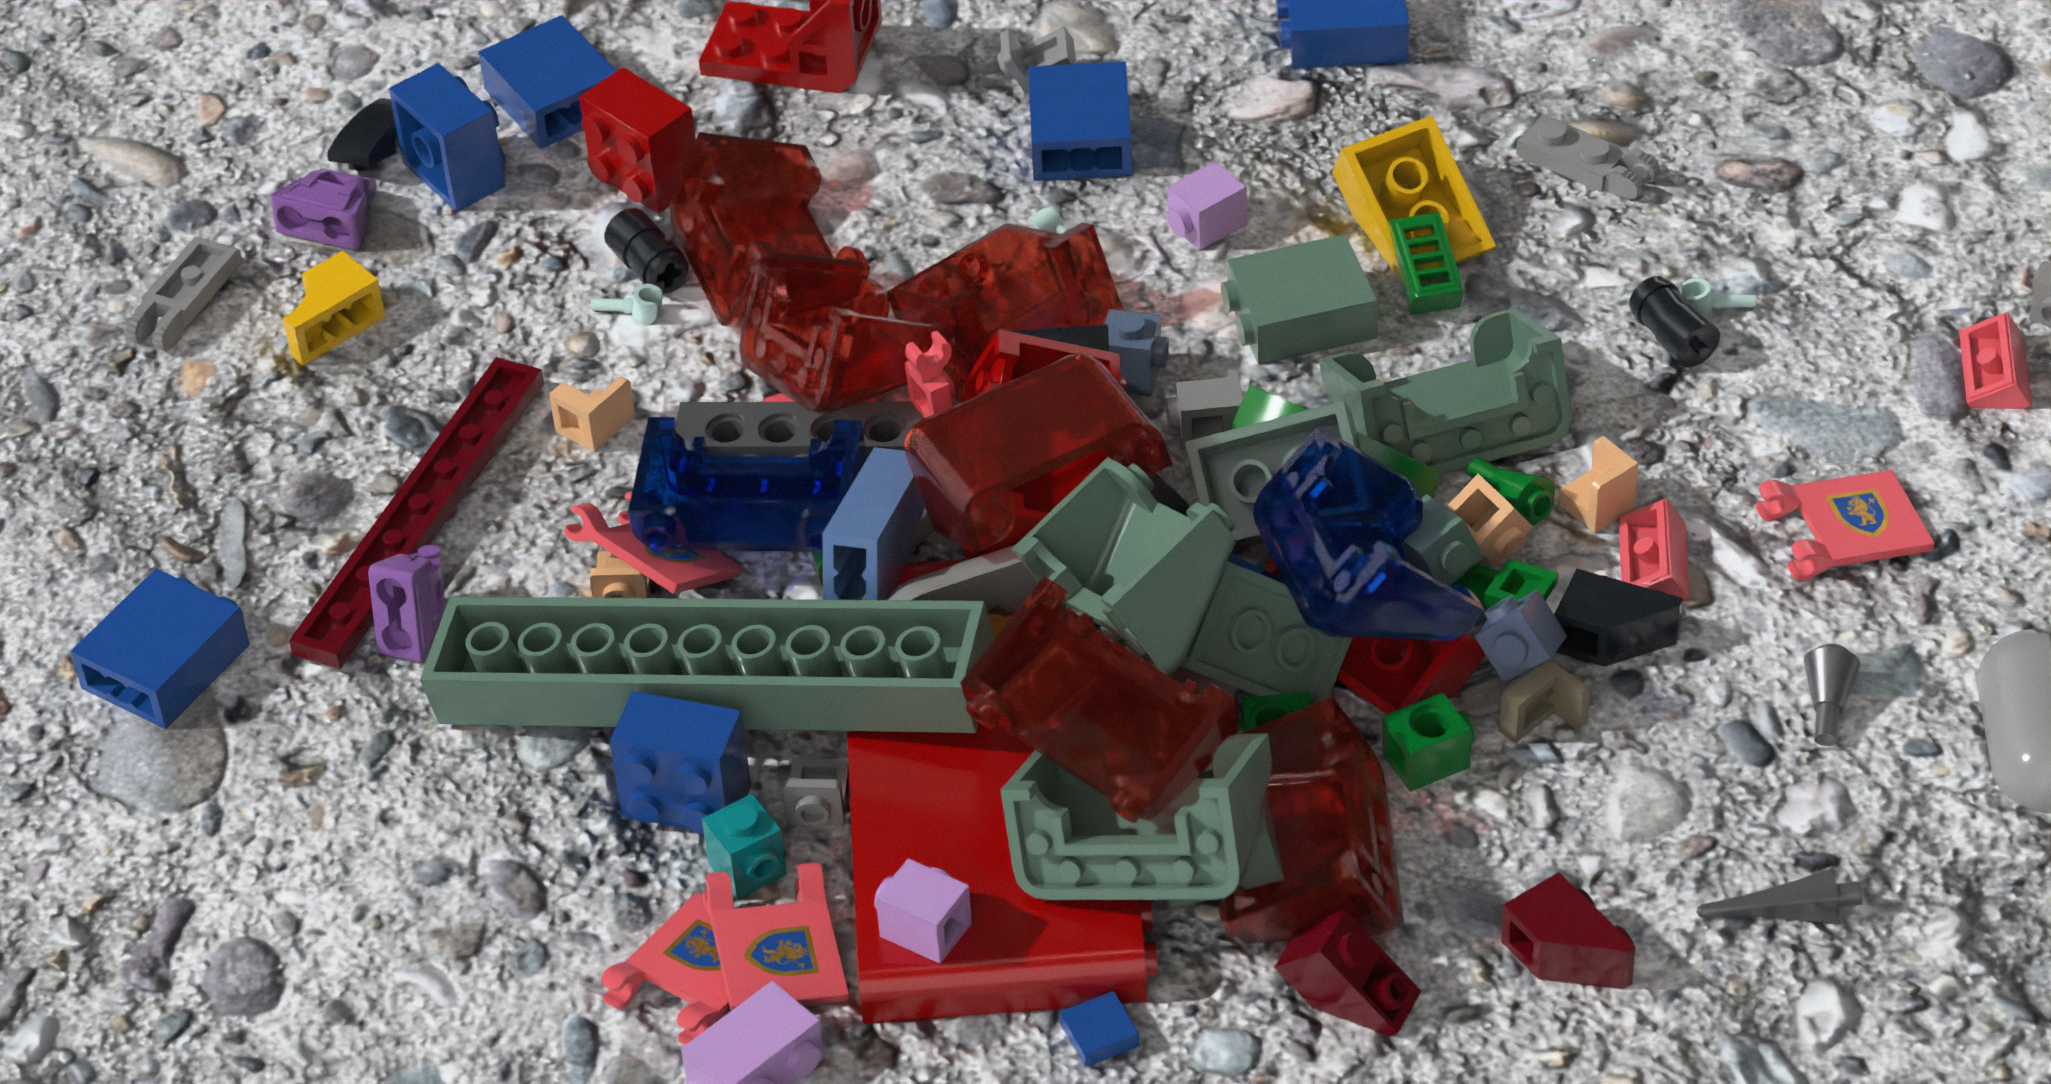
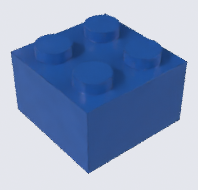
M437 63L389 88L403 164L452 209L458 212L506 187L502 166L506 163V158L499 145L496 127L499 126L498 115L490 102L480 100L469 90L461 77H454L442 65Z
M636 691L631 692L610 739L622 817L635 819L643 823H658L704 833L702 818L748 796L751 789L741 710Z

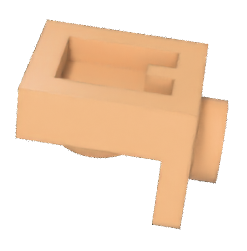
M598 551L596 568H592L590 571L593 598H651L653 580L609 551Z

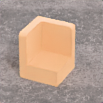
M622 376L618 377L603 391L593 390L588 395L564 382L549 393L555 432L593 452L597 451L636 416L631 382Z
M1601 436L1593 441L1591 470L1559 489L1558 505L1596 534L1617 521L1618 517L1635 510L1639 463L1605 436Z

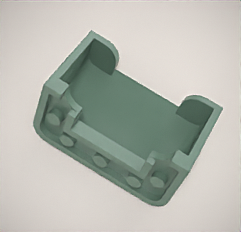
M1516 308L1489 314L1481 318L1474 325L1470 334L1472 360L1383 383L1376 379L1373 365L1363 355L1355 352H1342L1319 358L1322 382L1332 403L1345 401L1352 410L1357 432L1443 474L1467 468L1470 462L1477 457L1489 462L1552 445L1560 441L1568 433L1572 424V409L1561 338Z
M1107 457L1011 549L1051 600L1060 606L1059 609L1066 617L1070 618L1072 616L1076 620L1083 617L1102 644L1167 680L1184 663L1236 543L1230 533L1235 529V524L1218 505L1212 502L1208 506L1195 502L1186 511L1188 517L1157 502L1150 493L1155 488V485L1140 467L1132 463L1126 468Z
M1238 734L1229 736L1220 743L1213 755L1214 778L1107 779L1104 758L1095 744L1079 737H1046L1000 790L1013 873L1017 884L1025 893L1043 900H1216L1226 898L1235 891L1247 870L1272 769L1269 735Z

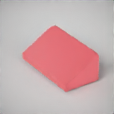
M2002 313L1960 330V345L1968 406L1970 408L2025 409L2032 407L2024 337L2009 313Z
M1666 498L1618 517L1621 581L1683 598V601L1690 599L1686 525L1669 500Z

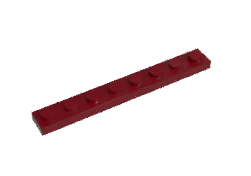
M495 357L289 639L293 656L336 669L342 668L374 623L368 576L370 566L397 554L410 555L418 553L419 548L430 545L543 387L542 369Z

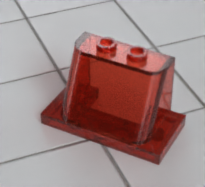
M1005 223L886 291L895 318L915 337L931 348L933 344L931 333L937 330L952 348L951 358L943 370L950 376L956 390V398L952 401H961L962 390L968 374L998 329L1015 331L1105 324L1109 309L1123 310L1094 225L1080 223L1063 234Z

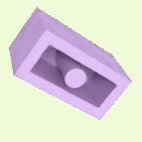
M773 980L681 1048L687 1084H791L797 1078L809 1075L816 1068L819 1061L825 1058L820 1020Z

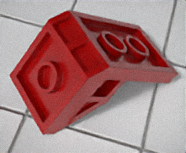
M809 0L810 11L757 5L749 2L727 1L699 59L700 75L840 93L853 84L859 76L883 21L881 0Z

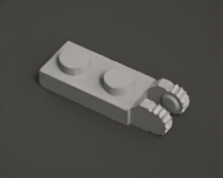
M1545 114L1517 140L1516 154L1518 157L1597 191L1603 192L1604 190L1620 198L1623 196L1625 200L1629 199L1631 201L1638 198L1644 192V182L1646 184L1648 182L1651 183L1660 175L1659 172L1661 171V165L1658 164V160L1651 156L1650 153L1646 154L1638 148L1629 151L1624 147Z
M195 236L143 295L142 302L134 310V314H131L126 324L125 336H127V339L143 343L147 336L153 333L152 344H154V347L162 351H170L174 344H177L182 338L184 326L189 325L241 265L240 249ZM158 316L162 317L160 323H157Z

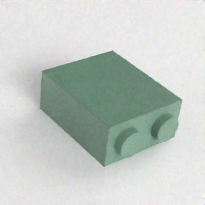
M1346 234L1227 260L1228 281L1221 283L1223 304L1228 313L1235 312L1239 340L1242 346L1250 345L1258 365L1377 339L1378 300Z

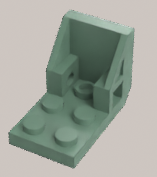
M1227 561L1181 667L1259 697L1264 695L1310 692L1313 717L1320 720L1361 614Z

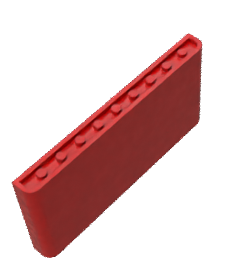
M970 559L905 563L897 587L912 578ZM1029 607L1008 614L1019 622ZM1061 611L1059 612L1060 616L1057 619L1058 621H1056L1055 624L1057 622L1060 623L1062 619L1067 618ZM1046 630L1043 635L1038 637L1041 641L1043 640L1048 630ZM1102 644L1115 663L1125 660V656ZM991 677L989 678L976 733L847 731L857 968L863 1024L1070 1008L1112 991L1115 992L1121 1004L1148 1002L1147 978L1158 977L1155 941L1144 942L1143 932L1153 931L1151 900H1043L1025 893L1017 884L1013 873L1000 790L1046 737H1057L1054 732L1033 740L995 687L997 682ZM1125 679L1122 682L1126 688L1120 694L1099 707L1093 702L1082 711L1087 720L1065 736L1085 738L1095 744L1104 758L1107 779H1138L1137 764L1125 763V756L1135 755L1132 721L1121 722L1120 715L1130 713L1128 679ZM908 858L929 868H939L950 875L951 878L969 885L972 924L941 964L880 937L877 909L874 906L875 895L884 879L889 876L893 877Z

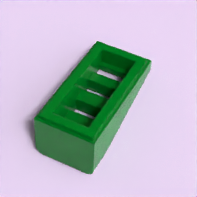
M1440 213L1389 220V230L1410 315L1460 308L1464 291ZM1431 230L1432 235L1410 239H1406L1405 232ZM1432 245L1435 247V251L1418 254H1411L1410 252L1412 248ZM1437 261L1439 263V267L1420 270L1415 268L1417 264ZM1442 277V283L1421 286L1420 280Z

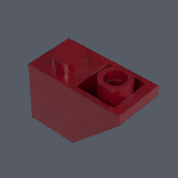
M1560 872L1503 904L1501 943L1538 980L1614 989H1625L1632 984L1635 945L1632 938L1623 927L1613 925L1596 908L1592 898L1586 891L1581 888H1575Z
M1346 910L1299 925L1274 966L1278 973L1313 1009L1387 1036L1399 1033L1422 992Z

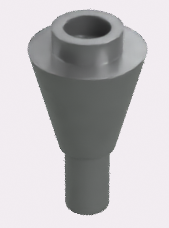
M1824 644L1808 652L1804 656L1803 662L1813 707L1816 712L1814 741L1822 746H1832L1837 743L1839 714L1843 711L1861 663L1859 658L1844 646Z

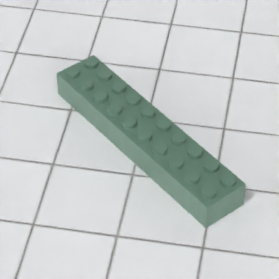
M449 597L420 682L438 724L616 727L631 692L636 691L741 710L744 729L976 733L997 644L984 601Z

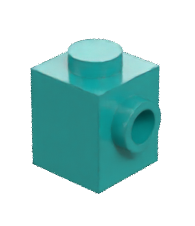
M753 794L702 818L708 864L715 872L726 871L729 873L732 894L736 900L787 875L781 829Z

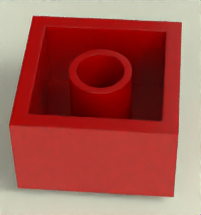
M624 67L579 96L583 118L582 128L585 132L588 150L587 163L591 173L598 180L608 182L624 192L632 201L641 203L658 214L701 185L691 107Z

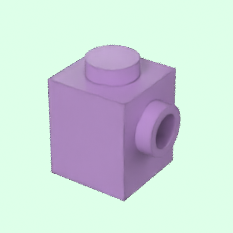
M1215 161L1167 187L1168 211L1166 217L1168 225L1177 236L1184 237L1199 250L1247 225V186Z
M909 858L893 877L889 876L884 879L875 895L874 906L877 909L880 937L941 964L972 924L969 885L951 878L950 875L939 868H929Z

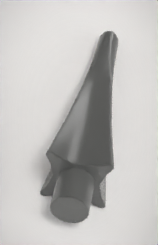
M1830 868L1762 891L1701 904L1697 907L1696 913L1701 918H1775L1840 924L1839 907L1862 905V893L1859 881L1836 884L1834 869Z

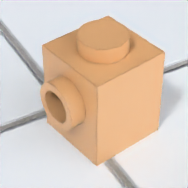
M1479 474L1446 506V508L1463 518L1481 553L1494 566H1497L1503 558L1507 559L1516 554L1524 545L1526 535L1533 528Z

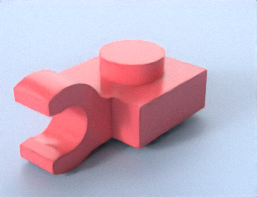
M936 330L931 333L933 344L926 353H923L914 342L907 344L905 353L909 361L904 362L910 402L934 430L938 431L955 423L952 400L956 398V390L950 376L943 370L951 358L952 348Z

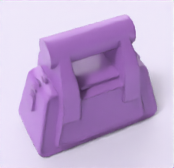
M324 168L311 171L305 177L298 178L270 195L276 231L280 234L345 249L358 250L362 245L368 225L369 199H372L376 193V181Z
M435 545L422 546L419 548L418 553L397 554L370 566L368 576L377 651L379 654L424 662L446 608L440 549Z

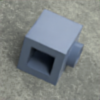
M1109 309L1105 324H1108L1109 352L1120 354L1121 376L1126 379V393L1152 396L1159 369L1166 367L1169 354V337L1161 336V317L1159 314Z
M1538 589L1518 600H1515L1513 596H1509L1491 606L1484 613L1487 621L1474 635L1504 683L1549 660L1567 637L1564 629Z

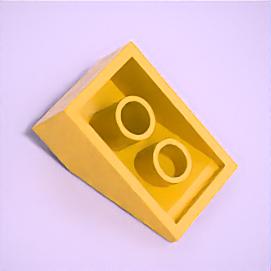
M1433 115L1341 148L1332 174L1352 216L1401 282L1388 225L1389 220L1439 212L1456 264L1495 250L1496 244ZM1430 229L1405 232L1406 239L1432 235ZM1434 245L1410 249L1411 254L1435 251ZM1438 261L1415 265L1416 270L1439 267Z

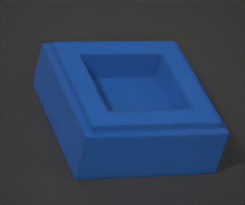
M1114 991L1059 1012L1060 1025L1084 1067L1140 1046L1139 1032Z

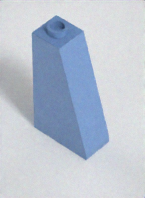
M873 448L822 534L823 600H885L897 587L927 503V453Z

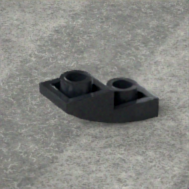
M379 98L360 110L334 139L327 151L328 161L346 163L350 170L367 171L377 168L378 162L396 154V138H398L391 99Z

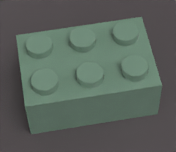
M1345 401L1185 442L1199 503L1208 506L1211 502L1215 503L1235 524V529L1230 532L1236 542L1232 551L1286 538L1302 516L1322 529L1377 515L1352 410Z

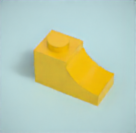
M342 250L301 274L306 295L299 306L283 318L291 356L304 366L386 317L379 280Z

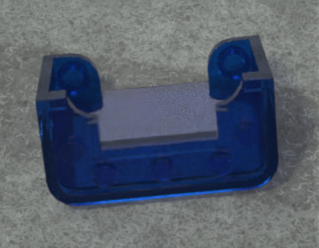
M648 417L628 508L631 528L635 537L641 543L657 550L823 553L822 534L867 460L862 420H835L833 433L828 441L822 443V439L811 438L809 457L710 456L708 455L705 437H694L692 443L683 439L676 432L675 417Z
M1320 426L1309 435L1258 494L1253 510L1255 524L1304 622L1319 633L1328 637L1453 641L1468 633L1477 620L1485 613L1477 595L1471 589L1458 584L1449 587L1414 567L1401 544L1419 528L1423 519V501L1414 482Z

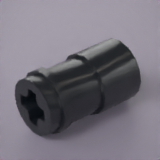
M628 208L619 212L610 220L604 233L606 245L628 268L633 269L639 275V279L643 284L658 286L662 290V294H668L683 284L689 272V265L685 255L677 246L672 245L666 239L662 230L642 210Z
M1653 276L1640 283L1632 292L1629 299V308L1633 312L1634 318L1655 335L1657 342L1679 365L1685 368L1699 365L1716 350L1720 342L1718 328L1695 305L1689 303L1680 294L1678 287L1673 282L1661 276Z

